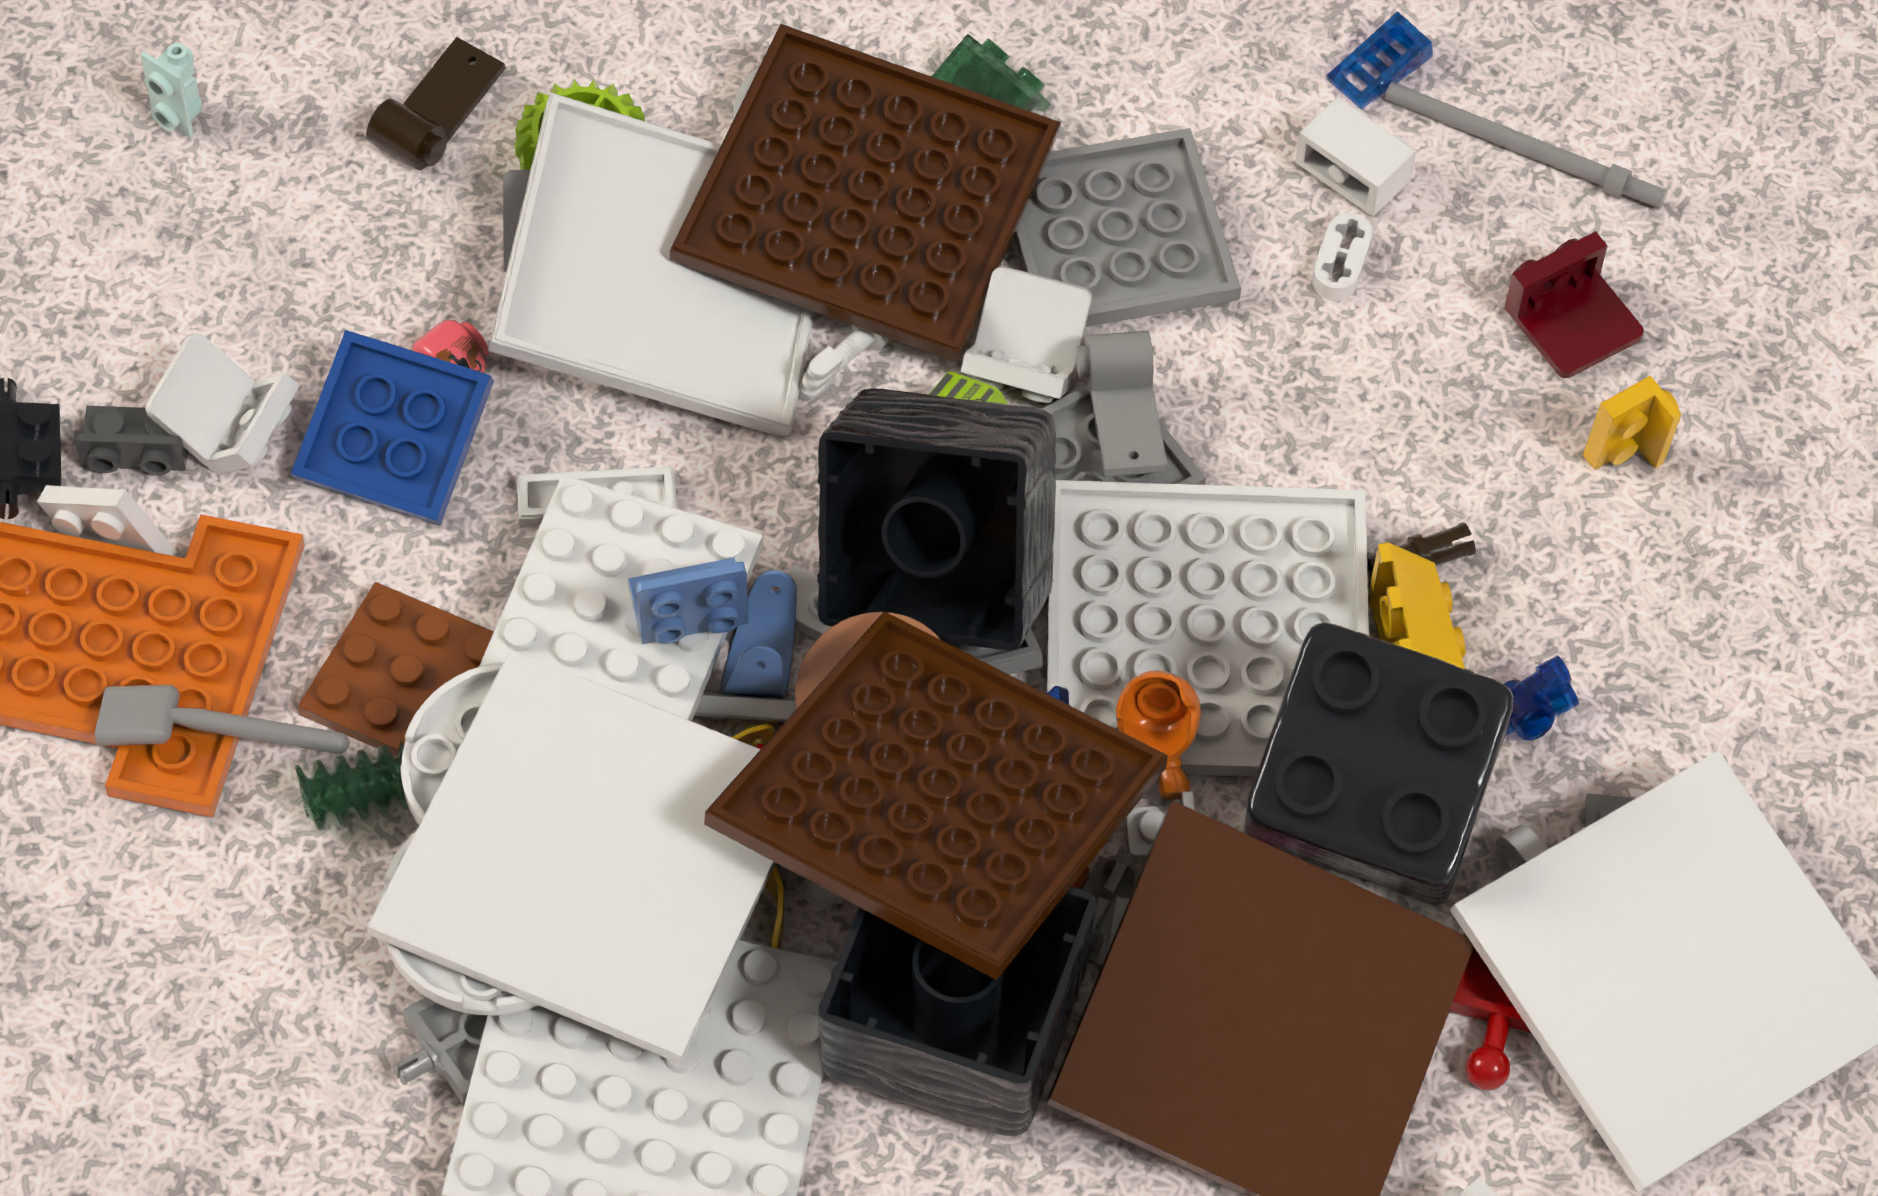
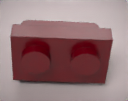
M1596 231L1579 240L1576 238L1567 240L1555 252L1538 261L1532 259L1522 263L1511 276L1504 309L1554 371L1562 378H1571L1641 341L1644 332L1643 326L1600 275L1608 245Z

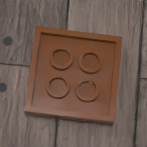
M375 582L298 704V713L304 718L337 732L344 733L346 736L402 759L407 729L421 705L433 692L449 680L468 670L479 667L494 631Z

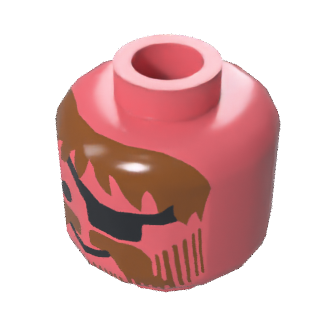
M455 320L440 322L417 339L411 349L412 351L482 373L486 370V356L489 354L487 343L479 331L468 322L460 324Z

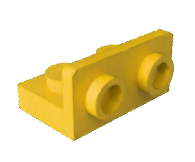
M1650 375L1600 403L1583 457L1596 470L1610 461L1613 465H1620L1632 457L1638 449L1655 469L1663 465L1681 418V412L1676 399L1669 391L1661 389Z

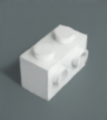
M1337 97L1300 131L1295 163L1374 217L1410 182L1416 151L1403 138L1389 133L1370 120L1364 111L1350 106Z

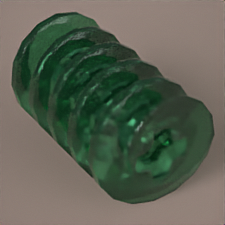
M400 740L398 755L395 758L385 744L379 745L375 763L371 761L363 749L356 752L354 768L350 767L342 754L337 755L334 760L333 773H329L321 760H316L313 763L311 778L305 775L299 765H295L297 782L306 817L311 818L318 830L322 831L326 828L327 813L332 812L339 824L343 826L347 825L348 811L351 807L356 810L363 821L368 820L370 803L372 802L376 803L383 815L390 814L393 797H397L404 809L409 810L400 768L404 750L403 741Z

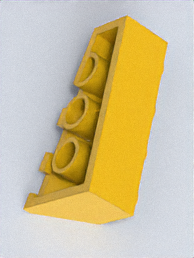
M1389 542L1378 544L1368 601L1379 639L1441 659L1464 669L1465 666L1462 659L1465 658L1466 654L1464 635L1459 626L1453 627L1449 614L1452 613L1453 609L1451 590L1447 582H1440L1435 563Z

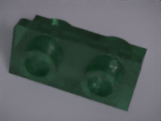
M967 34L931 76L1028 111H1032L1036 105L1045 111L1051 105L1040 93L1045 85L1025 67L1022 66L1016 73L1005 63L1010 56L989 38L983 44H980L971 35Z

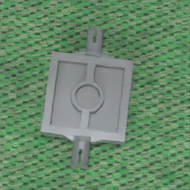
M425 997L403 1009L404 1021L419 1041L420 1050L392 1065L397 1078H400V1082L406 1085L408 1082L432 1069L435 1073L445 1078L462 1104H465L488 1015H476L452 1010Z

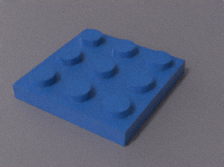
M345 330L292 468L291 475L296 480L440 526L494 380L491 375Z

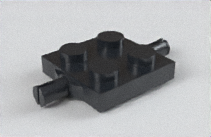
M0 378V518L5 519L6 504H8V519L15 518L18 515V495L30 492H43L46 485L61 486L60 404L16 402L17 384L11 378H8L7 393L4 392V378Z

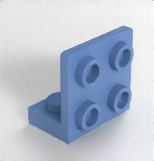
M735 558L628 578L629 591L642 644L652 642L670 644L681 640L687 635L708 631L712 633H725L735 629L738 625L748 624L747 572L744 562H735Z

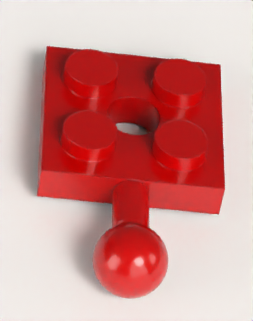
M1473 947L1450 1011L1488 1021L1482 1046L1470 1053L1466 1060L1465 1071L1468 1080L1476 1088L1491 1091L1505 1084L1510 1075V1062L1503 1052L1509 1028L1529 1033L1531 1031L1475 947Z

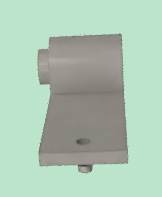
M1149 331L1086 335L1085 346L1076 347V366L1078 377H1087L1104 477L1166 472L1167 460L1153 390V351Z

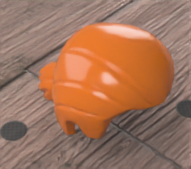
M1154 670L1134 677L1123 689L1116 706L1118 730L1168 755L1166 769L1159 776V792L1165 800L1181 799L1182 791H1190V782L1181 769L1183 763L1180 756L1189 748L1198 732L1201 718L1200 701L1195 690L1186 680L1175 674Z

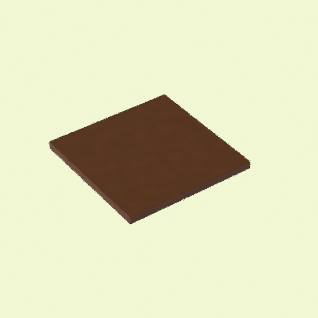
M780 24L670 249L669 260L958 363L986 300L992 272L1001 266L1059 134L1061 122Z
M884 611L705 811L704 825L997 980L1166 769L1168 755Z
M1172 800L1163 816L1046 1104L1247 1196H1380L1474 946L1469 938L1462 933Z

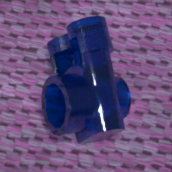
M1558 655L1536 666V672L1522 681L1510 680L1504 683L1512 691L1514 697L1513 711L1506 735L1516 732L1523 740H1536L1544 736L1551 729L1555 715L1558 717L1579 705L1576 693L1571 686L1572 679L1569 670Z

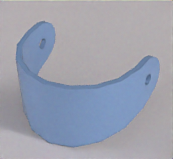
M771 570L760 574L755 580L748 595V624L736 627L721 680L720 691L722 693L777 698L785 697L793 656L797 586L790 575L782 571ZM777 586L780 588V590L774 591L771 589V587Z

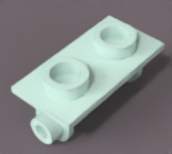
M174 43L157 59L143 52L141 59L145 74L144 81L148 88L153 118L165 130L173 131L177 129L191 138L193 136L191 121L202 110V100L199 97L196 78L192 77L195 73L192 51L181 43Z

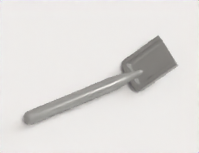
M173 685L106 687L95 729V740L98 746L162 744L170 738L173 724L199 731L335 754L346 752L350 744L349 738L341 732L200 708H178L180 693Z

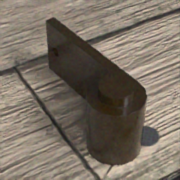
M456 36L403 104L395 99H387L377 107L368 123L366 139L369 143L417 170H423L427 165L434 166L442 158L447 142L506 69L505 63Z

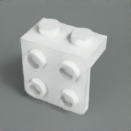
M1005 266L998 267L991 275L975 344L965 352L960 372L973 375V379L998 389H1002L1003 384L1023 389L1022 396L1034 401L1051 403L1053 397L1060 399L1070 389L1076 367V347L1081 346L1092 302L1091 292L1080 286Z
M195 333L187 336L147 401L145 410L147 415L168 434L180 436L183 447L212 472L222 475L245 468H253L264 458L268 451L266 442L273 430L283 423L292 409L290 401L299 385L286 373L255 381L203 334Z

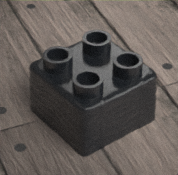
M871 388L858 392L852 401L839 412L837 418L830 423L829 427L823 431L819 439L818 483L820 485L818 540L820 553L817 582L819 584L818 617L824 625L833 627L850 617L885 611L904 615L924 624L944 642L1002 650L1018 649L1043 608L1047 596L1051 593L1053 582L1056 431L1051 414L1046 410L1030 406L957 399L888 389Z
M1326 622L1314 625L1306 634L1248 796L1245 816L1246 834L1290 855L1318 863L1334 871L1387 887L1391 891L1405 894L1432 905L1443 904L1450 896L1499 751L1509 728L1514 703L1512 691L1506 685L1493 678L1476 674L1469 669H1462L1441 659L1384 640L1369 637L1361 632Z
M1071 886L997 980L859 907L850 926L839 961L832 970L830 982L818 1007L820 1060L823 1071L828 1077L840 1083L913 1105L1004 1136L1023 1134L1029 1129L1035 1117L1044 1087L1053 1069L1086 975L1094 921L1096 919L1097 899L1093 894Z

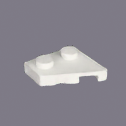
M46 485L37 500V503L52 519L51 524L62 534L171 556H177L178 551L127 490Z

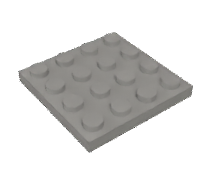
M1191 128L1050 152L1016 229L1014 239L1024 272L1080 286L1091 292L1092 302L1085 327L1240 300L1241 286Z

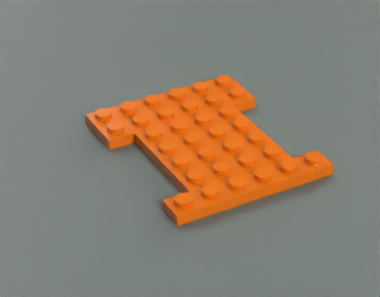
M200 514L186 557L182 558L0 522V725L97 744L95 729L104 690L108 686L173 685L180 693L178 708H200L248 716L305 546L303 534ZM173 724L170 738L162 744L107 745V747L118 749L105 784L108 797L213 818L240 737L199 731Z

